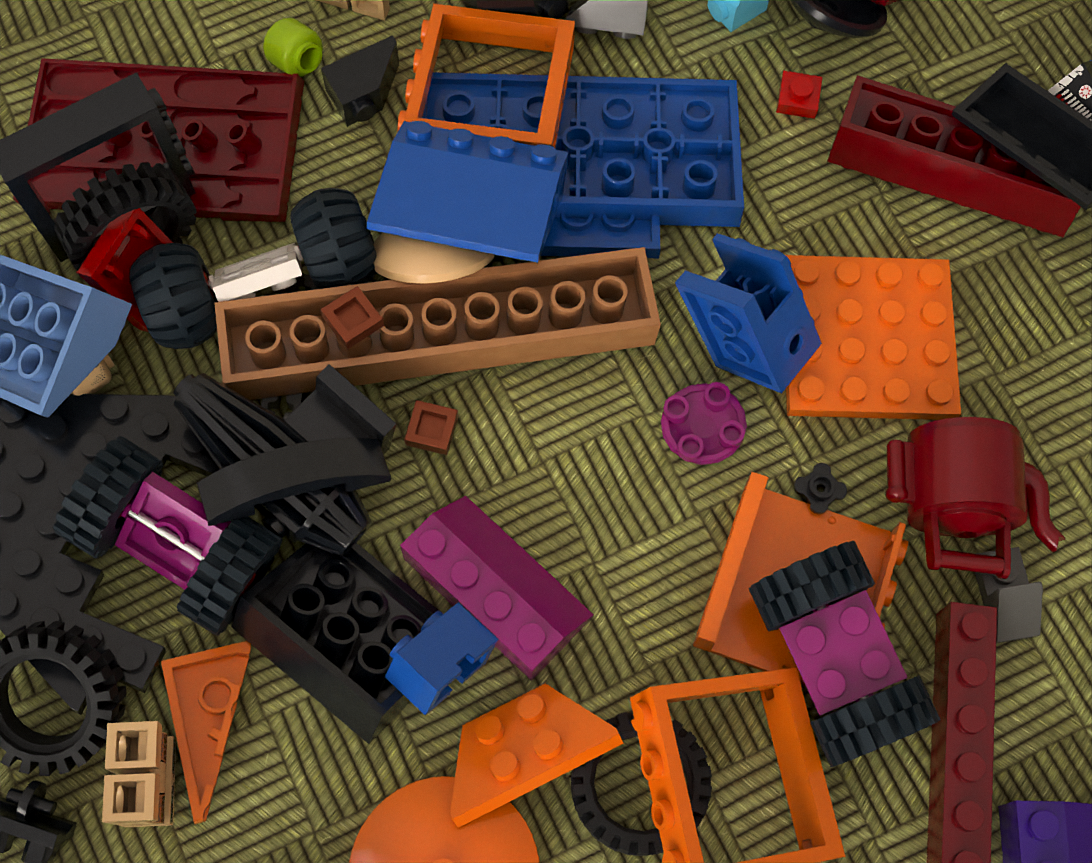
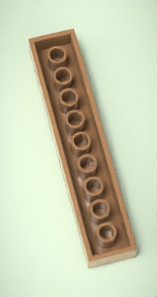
M645 247L541 260L538 263L525 262L486 267L462 278L437 283H406L385 280L214 303L222 383L249 400L313 392L316 388L317 375L328 364L353 386L651 346L655 345L661 326ZM358 286L383 318L384 326L347 350L323 319L320 309Z

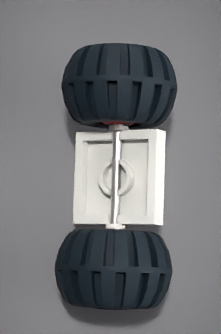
M339 188L313 191L302 198L291 211L290 219L298 243L297 246L295 243L225 266L215 270L214 276L209 274L199 252L190 245L180 243L159 244L142 253L132 264L129 279L137 307L152 338L159 345L166 348L184 349L199 346L217 332L215 302L254 298L256 296L255 291L271 286L273 291L290 287L297 282L295 277L302 275L301 261L303 259L317 289L368 283L377 274L373 264L377 253L373 245L374 240L371 232L367 230L365 215L363 216L356 196L351 191Z

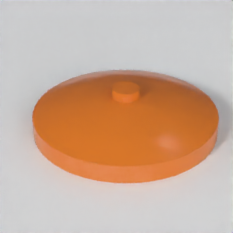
M441 776L410 783L386 797L372 811L362 825L355 839L349 863H539V856L533 835L526 821L511 802L458 828L450 815L455 777Z

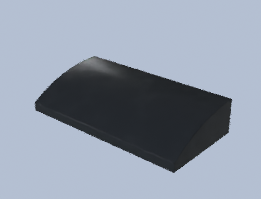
M1007 63L953 109V117L1085 210L1092 207L1091 120Z

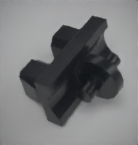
M33 780L24 791L12 787L8 791L6 799L0 797V853H5L11 849L14 836L27 840L21 858L24 863H52L60 845L73 837L77 823L53 815L57 802L45 798L46 784L44 782Z

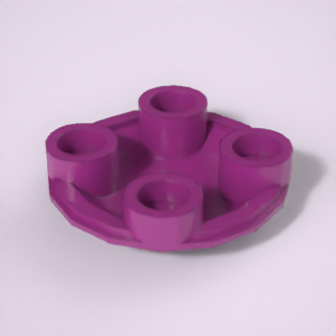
M713 382L710 384L689 385L668 397L663 408L661 428L663 438L673 453L684 461L706 465L719 463L736 452L743 443L747 422L745 410L736 396L730 393L729 388L725 384Z

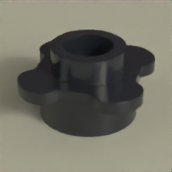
M825 463L816 464L812 473L806 477H798L794 483L795 492L801 495L803 502L810 504V510L816 514L825 513L833 501L842 500L847 494L846 485L838 482L833 477L830 466ZM818 485H822L824 487L823 492H819L817 490Z

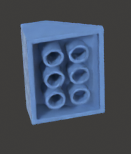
M0 255V398L48 418L116 346L132 304L93 287Z

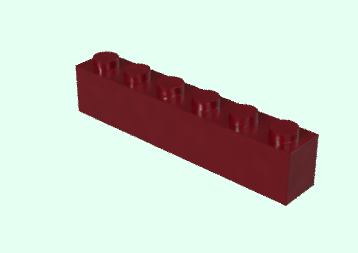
M950 602L936 614L933 705L941 720L932 724L927 863H991L997 607Z

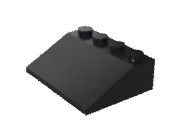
M305 543L240 596L231 627L365 742L370 744L410 702L385 678L393 660L390 657V652L406 635H410L412 638L417 636L421 632L423 624L438 609L358 543L343 556Z

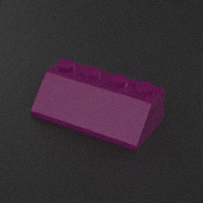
M467 496L432 513L400 544L404 560L452 606L459 602L498 638L495 647L531 681L594 617L592 612Z

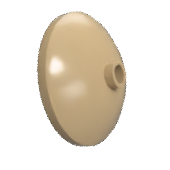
M382 233L373 244L377 253L376 259L373 262L375 271L388 279L406 283H437L462 278L481 270L495 257V254L388 233Z

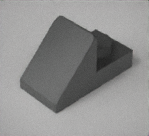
M1019 547L1011 548V572L1007 579H999L993 574L975 572L983 605L997 607L996 644L1038 637L1041 632L1042 582L1029 583ZM996 551L977 554L996 556Z

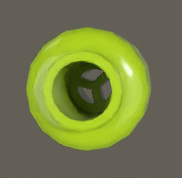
M289 17L282 18L268 29L264 38L263 50L265 57L273 66L284 73L298 74L300 77H303L313 72L319 66L322 60L323 45L316 31L301 21Z

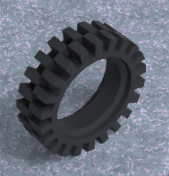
M141 162L137 171L132 164L123 165L122 174L117 175L115 170L111 169L104 172L106 180L99 182L94 177L87 181L91 189L88 191L81 188L76 189L72 193L76 201L65 200L61 206L64 212L57 213L55 219L58 224L54 225L56 236L72 265L78 271L99 237H96L97 234L108 223L129 211L146 206H157L148 217L173 243L180 244L183 243L180 236H189L191 233L190 225H195L196 217L194 214L197 212L194 203L172 169L169 167L165 169L164 165L158 163L151 167L149 162Z
M45 621L34 622L28 628L24 625L0 640V747L6 751L0 762L7 767H10L19 759L22 761L19 772L30 774L37 766H39V776H50L57 768L59 774L70 772L75 765L79 768L87 763L105 745L107 723H118V720L124 715L126 705L119 703L127 696L126 686H117V682L124 676L121 667L111 670L108 664L115 656L110 649L101 655L95 648L102 641L95 635L91 636L87 641L81 639L84 629L76 625L68 631H64L65 622L54 621L47 627H45ZM48 659L72 671L85 691L87 702L86 716L80 729L62 736H48L35 732L24 725L15 715L9 702V678L14 668L23 661Z

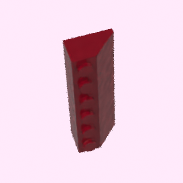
M856 76L827 162L880 178L883 181L914 189L923 194L945 199L964 207L976 209L1001 219L1010 220L1041 232L1064 237L1081 206L953 117L952 111L956 106L865 77Z

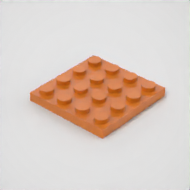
M786 255L791 262L792 271L798 286L803 292L804 301L810 316L815 322L814 326L822 343L786 388L787 416L926 420L960 417L961 403L949 259Z

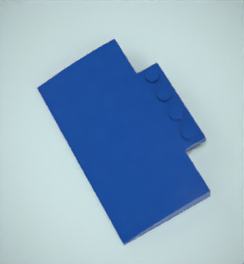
M433 72L422 118L537 133L548 75ZM569 76L555 148L556 150L568 152L564 192L541 256H579L645 247L647 258L659 259L660 225L740 227L744 210L737 80Z

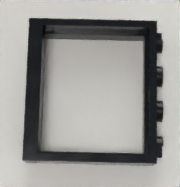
M137 72L0 140V175L60 262L67 260L69 257L56 236L54 225L58 223L30 181L31 178L147 121L166 162L162 165H164L165 169L169 167L174 171L189 196L196 193L189 179L196 174L186 157L187 153L176 135L177 131L166 112L167 108L155 88L147 91ZM146 206L140 209L149 216L157 206ZM107 225L97 234L96 237L101 236Z

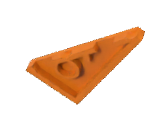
M248 641L161 661L194 824L205 822L208 817L251 654V643Z

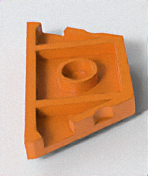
M546 683L462 725L450 808L452 820L459 828L624 744L617 728Z

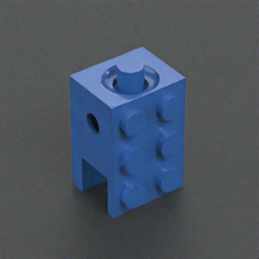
M717 233L712 240L725 267L722 274L714 281L685 270L675 282V285L715 366L782 394L822 344L814 326L815 322L810 316L804 301L803 292L798 286L792 271L791 262L786 255L778 250H767L752 245L742 238L734 239Z

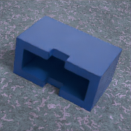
M458 602L444 614L440 610L436 611L423 624L421 632L417 636L412 638L410 635H406L394 646L390 652V657L393 660L385 678L424 715H427L450 695L452 689L448 685L452 681L457 679L463 684L486 663L498 638Z

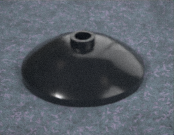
M790 0L799 14L812 27L833 35L852 38L873 36L879 33L887 22L885 6L876 4L871 0Z

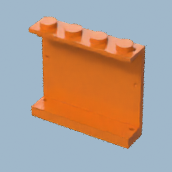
M751 472L744 487L693 646L764 672L797 668L780 629L767 630L749 591L751 585L817 552H823L830 547L838 546L845 542L855 541L875 582L874 586L866 591L880 618L883 606H890L896 591L897 582L891 580L894 566L902 564L907 552L908 541L902 539L906 527L905 523L899 522L890 532L829 510L823 514H816L810 510L809 503L765 489L769 477ZM797 668L801 685L806 686Z

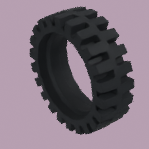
M624 712L616 715L614 718L605 720L617 728L622 740L638 737L637 731L631 723V720L634 719L633 713ZM674 719L672 725L697 828L706 814L711 798V768L707 764V755L703 747L700 748L696 742L697 738L691 731L688 733L682 727L683 724ZM604 754L572 770L571 792L574 806L584 827L588 829L595 839L608 848L627 855L648 856L663 853L660 833L657 828L646 831L625 828L609 818L599 804L594 781L597 765Z

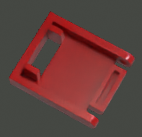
M138 208L117 217L107 225L76 273L91 287L131 303L132 306L127 320L136 328L149 332L132 292L129 279L130 268L134 261L148 249L159 244L173 242Z

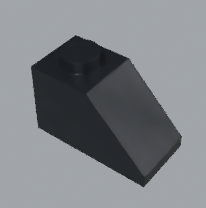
M393 35L321 68L326 92L347 127L356 122L367 121L383 110L399 67L397 42Z

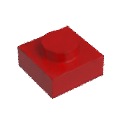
M783 70L776 113L815 119L819 107L823 77Z

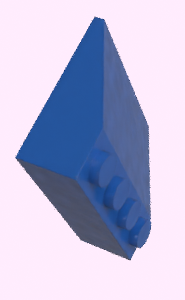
M404 121L392 141L368 216L367 230L538 263L563 197L568 152L556 150L554 147L546 144L534 146L514 142L512 139L503 136L492 138L473 134L466 129L449 130L433 127L424 121Z

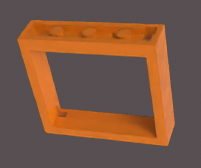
M433 3L430 19H424L422 22L421 43L423 47L422 49L415 50L413 72L416 75L415 79H408L405 100L408 106L407 110H401L399 113L397 131H399L404 121H424L433 127L449 130L466 129L476 135L492 138L503 136L518 143L534 146L546 144L556 148L574 51L575 21ZM441 39L552 52L553 55L538 132L422 118Z
M796 667L652 686L630 697L634 716L631 723L637 731L642 752L640 759L641 770L644 777L648 780L653 802L651 816L655 827L659 830L664 852L662 863H704L668 703L758 690L761 693L800 850L737 863H822L846 857Z

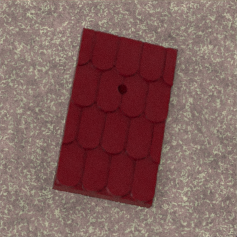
M41 58L28 126L137 72L147 91L155 88L160 94L167 108L166 112L176 128V135L187 153L186 157L196 174L189 178L196 192L189 196L196 208L197 213L194 216L196 218H221L223 221L286 222L287 202H289L292 166L294 164L297 142L296 133L299 127L301 97H303L305 82L298 74ZM147 121L31 178L30 181L49 209H62L61 206L65 200L76 201L72 194L76 189L81 188L85 191L91 189L87 183L90 179L96 177L99 182L106 180L104 172L114 169L116 174L119 175L122 174L123 165L132 164L137 171L141 162H149L151 167L156 163L164 164L166 162ZM13 195V200L16 201L17 203H19V202L17 201V199L15 198V196Z

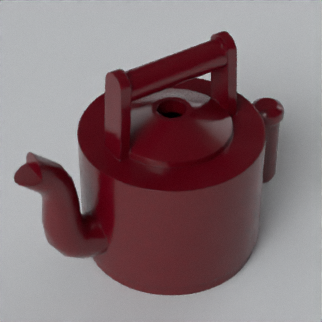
M983 417L947 418L932 421L913 429L908 435L907 442L901 440H891L886 446L887 490L885 491V497L894 503H907L908 524L914 529L924 532L928 569H955L993 574L999 579H1007L1011 572V531L1024 525L1028 517L1036 537L1052 553L1057 550L1059 541L1066 539L1050 518L1048 482L1040 470L1034 465L1025 462L1023 439L1021 438L1020 431L1012 424ZM996 534V556L943 550L940 548V536L968 539Z

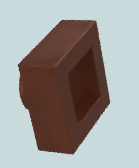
M358 286L320 309L323 319L347 350L384 326L383 318Z
M416 400L404 439L405 445L448 455L459 417L458 410Z

